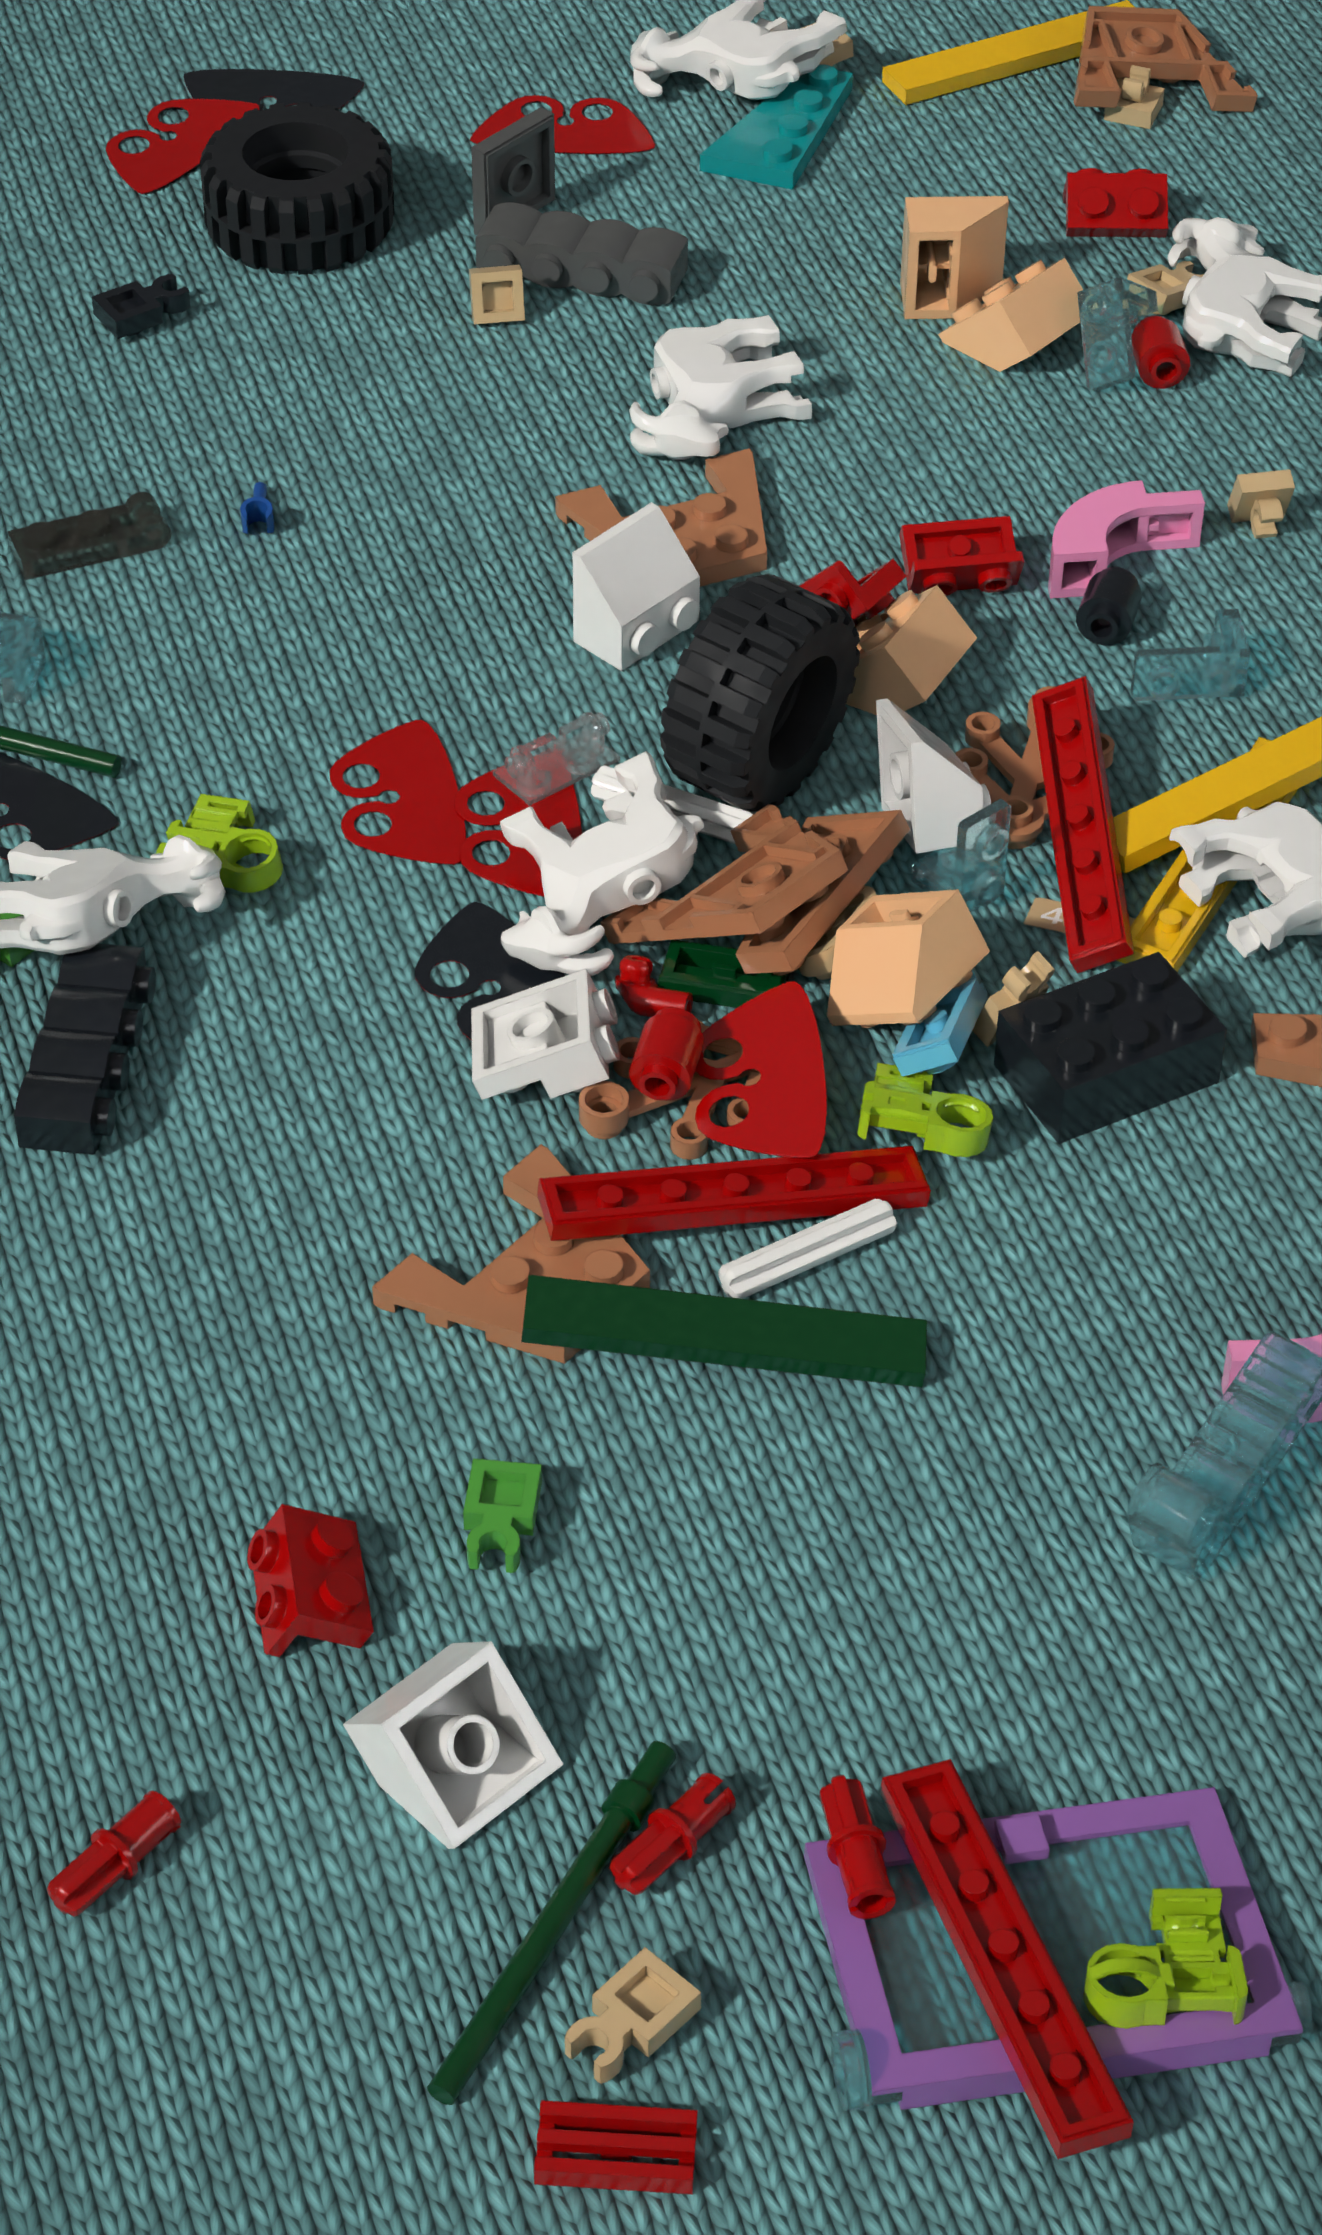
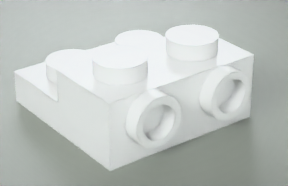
M587 969L471 1008L472 1082L482 1100L501 1093L509 1094L520 1091L528 1084L541 1080L550 1099L569 1092H581L584 1087L609 1079L608 1064L620 1060L619 1048L610 1026L618 1023L613 1000L606 988L597 991Z

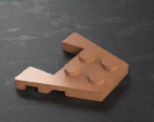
M1088 7L1083 28L1075 87V107L1117 108L1121 94L1117 80H1124L1125 77L1130 78V68L1132 65L1150 68V79H1158L1165 83H1176L1179 80L1200 81L1212 111L1253 112L1258 95L1250 85L1244 86L1243 89L1234 80L1237 71L1228 61H1217L1209 53L1211 43L1179 9Z
M749 448L705 459V477L717 494L704 493L693 500L669 506L658 505L700 575V587L767 570V547L753 452ZM601 485L555 496L557 517L566 524L574 520L584 528V537L589 541L629 517H622Z
M768 804L730 831L738 851L746 852L678 901L656 897L648 904L633 905L614 912L600 923L605 929L608 942L612 944L765 934L782 926L786 920L785 916L801 904L814 901L825 895L829 890L828 885L846 873L848 868L839 848L812 830L806 833L802 832L796 819L790 815L782 818L779 808Z
M540 1144L503 1176V1194L542 1217L540 1221L465 1285L460 1284L411 1253L372 1286L373 1304L382 1310L392 1313L396 1312L398 1306L425 1313L426 1323L449 1329L454 1323L485 1331L486 1341L565 1364L581 1349L521 1342L528 1275L650 1288V1269L621 1235L551 1241L537 1195L539 1178L571 1175L552 1152Z

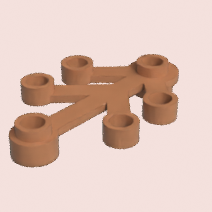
M1055 686L1042 687L1039 690H1037L1035 694L1054 688ZM1032 697L1028 702L1027 727L1031 732L1022 759L1000 737V719L989 712H976L968 716L966 719L965 741L973 748H964L955 753L962 762H967L972 775L980 784L986 785L990 794L992 813L990 819H985V825L990 832L992 840L997 845L1007 849H1023L1032 845L1043 830L1044 820L1049 819L1046 796L1035 799L1037 790L1045 788ZM1100 733L1106 769L1113 763L1115 743L1109 735ZM988 759L1013 784L1010 796L987 775Z
M698 1020L701 1024V1032L703 1033L710 1026H705ZM627 1037L617 1042L620 1060L613 1062L615 1072L621 1077L630 1079L629 1068L632 1059H628V1057H634L640 1038ZM730 1038L716 1040L708 1045L706 1049L729 1056L718 1060L704 1058L709 1066L716 1068L733 1065L742 1055V1045L737 1040ZM749 1069L738 1077L711 1080L700 1076L695 1071L688 1093L679 1099L671 1101L654 1100L637 1089L627 1092L619 1084L602 1081L584 1087L580 1092L579 1121L591 1136L598 1139H610L620 1134L622 1129L628 1124L630 1117L692 1096L683 1117L676 1120L671 1126L670 1148L679 1158L687 1160L697 1159L707 1152L709 1138L698 1130L695 1120L696 1108L701 1099L710 1091L747 1075L748 1078L745 1086L756 1084L760 1080L761 1074L755 1069ZM736 1098L728 1104L727 1127L740 1123L744 1120L740 1117L747 1116L749 1106L744 1099ZM719 1100L716 1103H714L710 1109V1120ZM684 1137H694V1138H696V1139H691V1140H690V1139H684Z

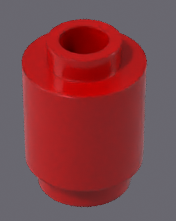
M1149 316L1142 319L1135 326L1130 337V350L1143 382L1157 389L1169 388L1181 382L1189 371L1190 357L1177 325L1162 316Z
M668 1007L659 1010L646 1021L629 1068L630 1080L637 1090L651 1099L662 1101L676 1100L688 1093L704 1046V1036L698 1019L684 1009Z

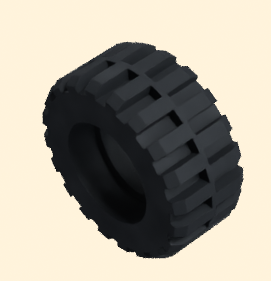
M297 102V106H284V103L270 105L269 109L262 111L256 108L245 112L241 119L232 118L224 123L221 130H216L201 153L200 170L205 226L208 228V234L226 255L235 261L241 258L242 262L248 267L257 270L260 267H265L271 273L285 274V271H298V275L312 274L313 270L323 268L326 272L339 269L341 263L348 261L352 264L361 260L366 254V250L369 252L374 251L392 227L395 212L391 149L379 130L369 121L365 122L360 115L348 111L343 113L340 112L338 107L324 104L323 107H315L310 102Z
M764 574L746 578V581L738 582L730 587L728 595L719 597L710 607L711 613L706 620L699 622L693 632L694 638L688 649L684 648L678 661L680 666L675 678L670 681L666 693L669 696L667 707L663 708L661 724L664 727V732L660 735L661 747L664 751L663 756L672 773L678 779L749 812H758L768 804L775 805L776 807L781 805L785 797L793 796L801 788V782L805 777L812 775L818 766L820 756L824 751L827 752L835 738L833 734L838 723H842L847 711L845 705L849 694H852L856 682L854 672L855 668L859 666L860 652L856 647L860 642L859 633L854 621L845 608L780 577Z

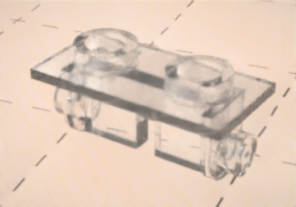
M585 712L578 719L559 727L558 739L549 732L525 745L513 747L510 751V756L505 758V765L494 770L493 776L530 806L596 773L601 766H610L619 762L620 756L604 744L605 735L610 732L607 718L602 713L593 714L592 712Z

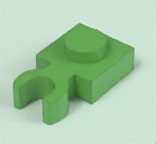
M473 1458L463 1510L464 1530H471L467 1537V1563L469 1569L478 1570L481 1555L490 1549H498L505 1553L507 1573H514L518 1569L520 1564L519 1535L533 1536L542 1485V1464Z

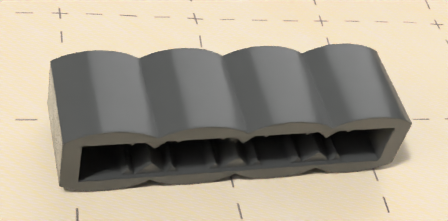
M506 202L494 205L475 238L476 268L520 265L522 277L544 287L566 288L574 286L585 293L601 297H612L622 294L628 299L646 305L670 303L688 269V238L676 231L659 227L638 230L628 223L613 219H599L590 222L578 214L567 211H549L542 214L540 211L520 203Z

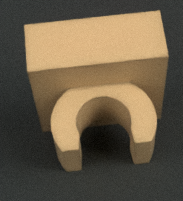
M1132 65L1130 68V78L1118 79L1117 82L1121 94L1117 108L1105 107L1104 120L1145 129L1152 127L1163 106L1165 88L1149 85L1151 78L1150 68Z
M520 265L469 269L471 311L474 325L525 320L523 277Z
M1291 470L1237 475L1227 504L1231 522L1251 521V528L1255 539L1276 537L1278 532L1275 522L1283 520L1295 489Z

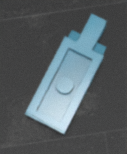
M973 969L972 977L966 983L952 989L936 1004L937 1010L920 1024L906 1025L892 1054L901 1076L904 1077L926 1071L928 1074H937L951 1068L958 1062L987 1000V990L984 989L983 983L978 982Z

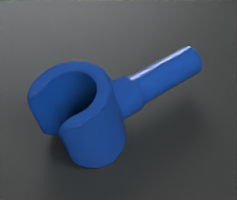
M257 482L254 485L253 497L241 504L240 513L244 534H249V525L258 521L266 523L268 534L273 533L275 530L273 506L266 499L267 485L263 482Z

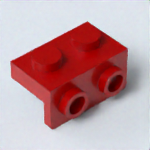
M1086 168L1076 173L1067 172L1063 191V203L1066 204V237L1166 238L1168 232L1167 174L1153 173L1148 169H1133L1126 173H1104L1100 169Z
M1010 516L901 526L899 537L905 574L907 576L908 591L912 590L914 594H920L936 585L939 586L945 596H948L956 590L980 589L987 593L1000 592L1018 584L1025 562L1023 552L1016 551Z
M893 558L859 580H856L845 564L838 560L798 586L845 608L856 626L859 623L857 620L861 614H864L867 620L888 607L895 600L890 591L907 576Z
M282 1504L266 1526L255 1532L250 1541L247 1554L248 1567L250 1570H253L257 1595L255 1620L257 1625L261 1626L264 1653L280 1657L297 1635L360 1649L374 1630L356 1521Z

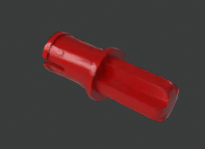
M703 1773L667 1809L658 1808L649 1815L648 1827L611 1861L609 1868L615 1877V1884L621 1890L626 1889L633 1895L642 1894L676 1861H686L696 1854L698 1849L697 1842L724 1816L729 1815L735 1810L736 1799L729 1787L710 1804L704 1802L711 1795L710 1793L723 1782L722 1779L712 1773Z
M837 1775L831 1778L830 1784L821 1788L819 1796L831 1837L827 1843V1855L833 1864L839 1866L851 1915L860 1919L877 1918L892 1910L896 1904L894 1889L890 1886L882 1855L886 1849V1838L882 1830L873 1824L862 1783L858 1779H846L844 1775Z
M149 1791L136 1806L110 1829H97L90 1837L92 1845L49 1882L47 1893L57 1909L63 1914H69L73 1917L79 1916L119 1879L131 1880L138 1872L137 1863L171 1833H175L181 1827V1818L175 1807L162 1794L156 1791Z

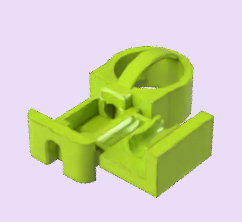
M200 794L185 827H183L181 820H175L171 822L166 831L168 840L174 836L182 835L190 838L197 845L212 849L222 862L220 879L226 888H232L243 893H255L269 888L282 875L283 863L276 839L269 832L261 829L238 828L239 826L253 827L255 823L252 807L248 800ZM160 843L156 854L163 853L166 843ZM253 853L269 855L265 861L250 868H244L236 863L244 856Z
M877 1062L874 1081H868L865 1084L857 1134L860 1138L866 1140L868 1126L916 1133L917 1137L924 1138V1150L942 1152L954 1157H970L978 1155L986 1149L993 1122V1113L985 1102L973 1096L932 1091L930 1094L933 1074L922 1071L903 1077L896 1065ZM949 1123H959L969 1126L970 1128L958 1127L955 1125H951Z
M1221 1888L1152 1889L1149 1909L1151 1930H1161L1163 1943H1156V1946H1136L1117 1943L1106 1945L1095 1951L1088 1961L1083 2000L1087 2010L1097 2020L1111 2027L1125 2029L1149 2025H1165L1166 2013L1180 2011L1232 2012L1234 2025L1241 2023L1244 2019L1248 1986L1240 1950L1228 1945L1226 1954L1220 1920ZM1226 1954L1225 1962H1221L1220 1958H1225ZM1113 1975L1130 1976L1144 1984L1148 1991L1142 1995L1132 1997L1120 1996L1107 1991L1098 1981Z

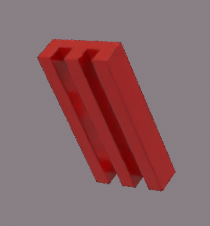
M541 2100L540 2124L537 2134V2155L535 2156L534 2185L693 2195L698 2110ZM557 2151L601 2154L602 2159L626 2161L631 2160L632 2156L679 2159L678 2165L558 2158L553 2157V2153Z

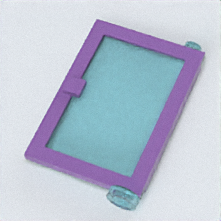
M1215 1787L981 1819L1112 2079L1269 2056L1270 2047L1300 2043L1303 2028L1310 2027L1312 2022L1310 1997L1302 1981L1286 1983ZM899 1831L883 1832L886 1838V1849L882 1853L890 1886L894 1889L896 1904L886 1914L871 1919H860L851 1915L839 1866L833 1864L827 1855L826 1850L829 1840L805 1843L804 1859L851 2029L833 2032L831 2038L833 2074L838 2098L843 2110L865 2109L871 2105L898 2102L900 2110L1025 2092ZM1221 1888L1220 1920L1226 1954L1228 1945L1240 1950L1248 1986L1244 2019L1241 2023L1234 2025L1232 2012L1180 2011L1166 2013L1165 2025H1149L1128 2029L1111 2027L1097 2020L1087 2010L1083 2000L1088 1961L1095 1951L1106 1945L1124 1943L1136 1946H1156V1943H1163L1161 1930H1151L1149 1909L1152 1889ZM1226 1954L1225 1958H1220L1221 1962H1225ZM1113 1975L1098 1981L1107 1991L1120 1996L1132 1997L1142 1995L1148 1991L1144 1984L1130 1976Z

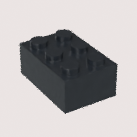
M1156 952L999 1010L994 1066L1056 1142L1060 1144L1219 1083L1227 1028L1162 954Z

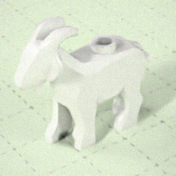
M737 0L725 9L708 16L692 31L680 38L677 31L666 33L660 27H655L652 30L643 31L639 34L637 40L632 45L630 55L634 85L644 96L659 97L663 92L660 84L667 81L669 74L684 71L700 75L719 91L727 90L751 100L775 98L786 89L790 82L798 81L800 75L813 72L824 58L834 52L832 41L847 32L846 21L843 17L824 10L816 19V23L801 29L788 30L787 20L781 17L774 21L760 18L754 24L751 21L764 10L763 2L766 0Z
M1220 217L1210 220L1185 218L1180 221L1172 232V237L1176 244L1172 246L1167 257L1170 267H1175L1181 258L1191 255L1196 256L1207 270L1202 277L1193 275L1184 291L1182 304L1186 305L1182 328L1187 340L1194 348L1208 352L1228 354L1239 358L1250 368L1274 371L1292 377L1303 362L1305 349L1301 347L1303 334L1319 341L1322 337V317L1318 316L1319 309L1304 307L1288 296L1304 298L1319 303L1322 299V275H1313L1290 267L1269 256H1263L1264 248L1256 243L1258 230L1252 225L1238 224L1230 219ZM1263 321L1284 326L1297 332L1279 333L1264 324Z
M769 315L746 319H726L710 327L669 329L660 336L654 346V368L650 370V382L655 398L657 400L665 399L669 406L661 415L651 416L641 409L638 402H633L629 413L632 423L636 428L630 433L631 444L640 454L667 456L672 460H686L694 456L708 457L719 453V439L728 434V428H735L751 422L777 417L794 420L812 419V403L808 398L803 399L801 395L793 397L788 390L756 392L775 383H791L792 375L804 373V365L795 351L772 357V346L779 345L780 331Z
M645 751L614 767L618 782L628 790L604 801L602 808L610 821H606L583 832L574 840L562 821L551 826L550 830L544 827L531 806L500 821V826L506 840L513 846L525 848L539 865L546 906L535 908L531 916L525 911H521L519 922L502 932L501 944L510 956L521 959L541 970H554L565 974H572L587 969L590 976H594L609 967L614 959V954L609 948H603L594 953L580 954L598 943L605 933V929L601 925L589 930L590 926L602 916L633 905L650 903L660 893L681 883L693 866L694 853L698 845L696 835L704 828V823L696 815L676 817L665 804L667 791L659 776L657 765L649 752Z
M1274 802L1260 810H1254L1248 806L1243 807L1239 811L1236 820L1212 819L1195 825L1179 826L1171 830L1169 840L1176 841L1182 846L1188 863L1193 867L1192 871L1180 876L1179 887L1198 907L1207 903L1212 897L1215 886L1224 881H1255L1258 889L1273 903L1266 908L1249 912L1246 916L1229 921L1226 934L1227 939L1243 957L1246 958L1256 953L1262 944L1268 950H1271L1280 945L1285 936L1322 935V823L1310 811L1295 805Z
M182 835L169 839L163 853L152 854L150 858L130 855L107 848L44 850L39 844L24 841L8 852L9 870L13 874L36 876V879L31 881L0 882V914L13 913L24 915L10 919H0V948H26L57 955L84 951L107 939L120 927L127 926L132 917L145 904L158 897L173 895L183 907H194L199 913L212 911L222 904L226 892L220 879L222 862L212 849L197 845L190 838Z

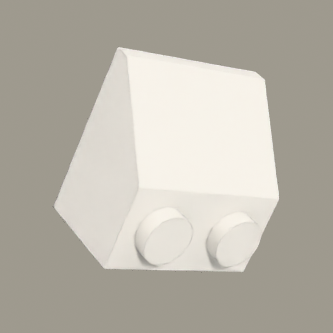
M649 503L572 552L573 642L620 671L625 670L641 658L650 655L655 649L682 631L688 630L694 623L699 621L700 575L662 510L654 503Z
M888 698L876 700L882 810L902 811L910 828L904 838L916 854L985 842L984 820L990 819L992 813L990 794L986 785L980 784L972 775L967 762H962L951 748L934 733Z
M492 1641L451 1643L343 1724L378 1785L448 1849L457 1848L564 1765Z

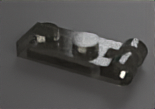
M137 492L131 495L123 505L102 510H88L80 515L50 522H36L27 527L8 531L10 550L24 580H29L160 549L170 541L172 532L166 519L160 515V508L154 496L148 492Z

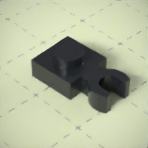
M174 274L160 276L154 280L151 286L145 288L138 281H134L92 296L93 314L117 339L139 334L147 328L163 323L162 313H180L191 307L189 289L183 287L177 290V281Z

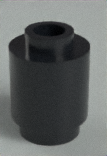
M1109 567L1098 572L1090 579L1076 615L1077 627L1086 639L1095 644L1105 646L1115 645L1126 639L1131 631L1142 599V592L1136 577L1124 568Z

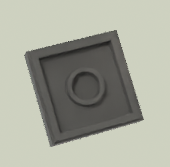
M540 107L471 147L475 235L479 233L494 205L513 202L539 210L555 200L554 113Z

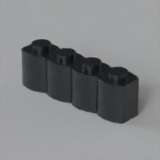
M98 943L84 951L64 954L58 983L55 985L47 1005L44 1026L36 1038L29 1071L22 1081L17 1097L14 1119L20 1148L95 1154L101 1143L102 1136L112 1135L116 1119L114 1097L116 1091H125L129 1078L130 1062L128 1051L130 1047H138L140 1044L143 1029L141 1009L143 1003H152L155 994L156 972L154 967L146 966L144 947Z

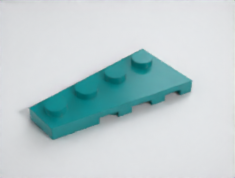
M822 64L818 65L813 72L800 75L798 81L790 82L786 89L777 97L765 99L700 154V171L793 190L853 90V73L840 71L833 66Z

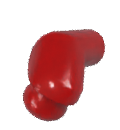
M628 955L622 958L619 964L620 975L615 977L617 990L632 1012L640 1016L653 1017L663 1008L676 1007L691 1013L693 1005L692 993L659 988L656 981L651 978L653 964L647 957Z

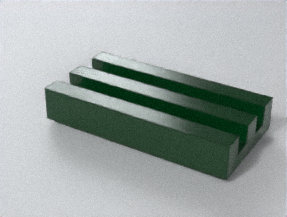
M671 940L658 979V987L690 992L695 1002L738 1008L758 995L786 983L789 980L790 973L786 975H774L773 973L745 974L736 956L738 949Z

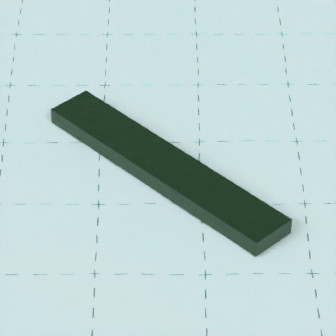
M528 1275L521 1342L922 1388L926 1375L927 1320Z

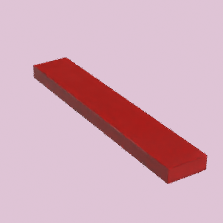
M1086 676L1032 695L1069 961L1077 973L1134 954L1094 692Z
M914 1146L822 1153L811 1158L776 1157L539 1178L537 1195L551 1241L831 1216L841 1214L875 1198L888 1201L893 1210L927 1207L931 1190Z
M949 1759L882 1777L880 1794L1057 2158L1061 2159L1131 2138L1134 2121L952 1760Z

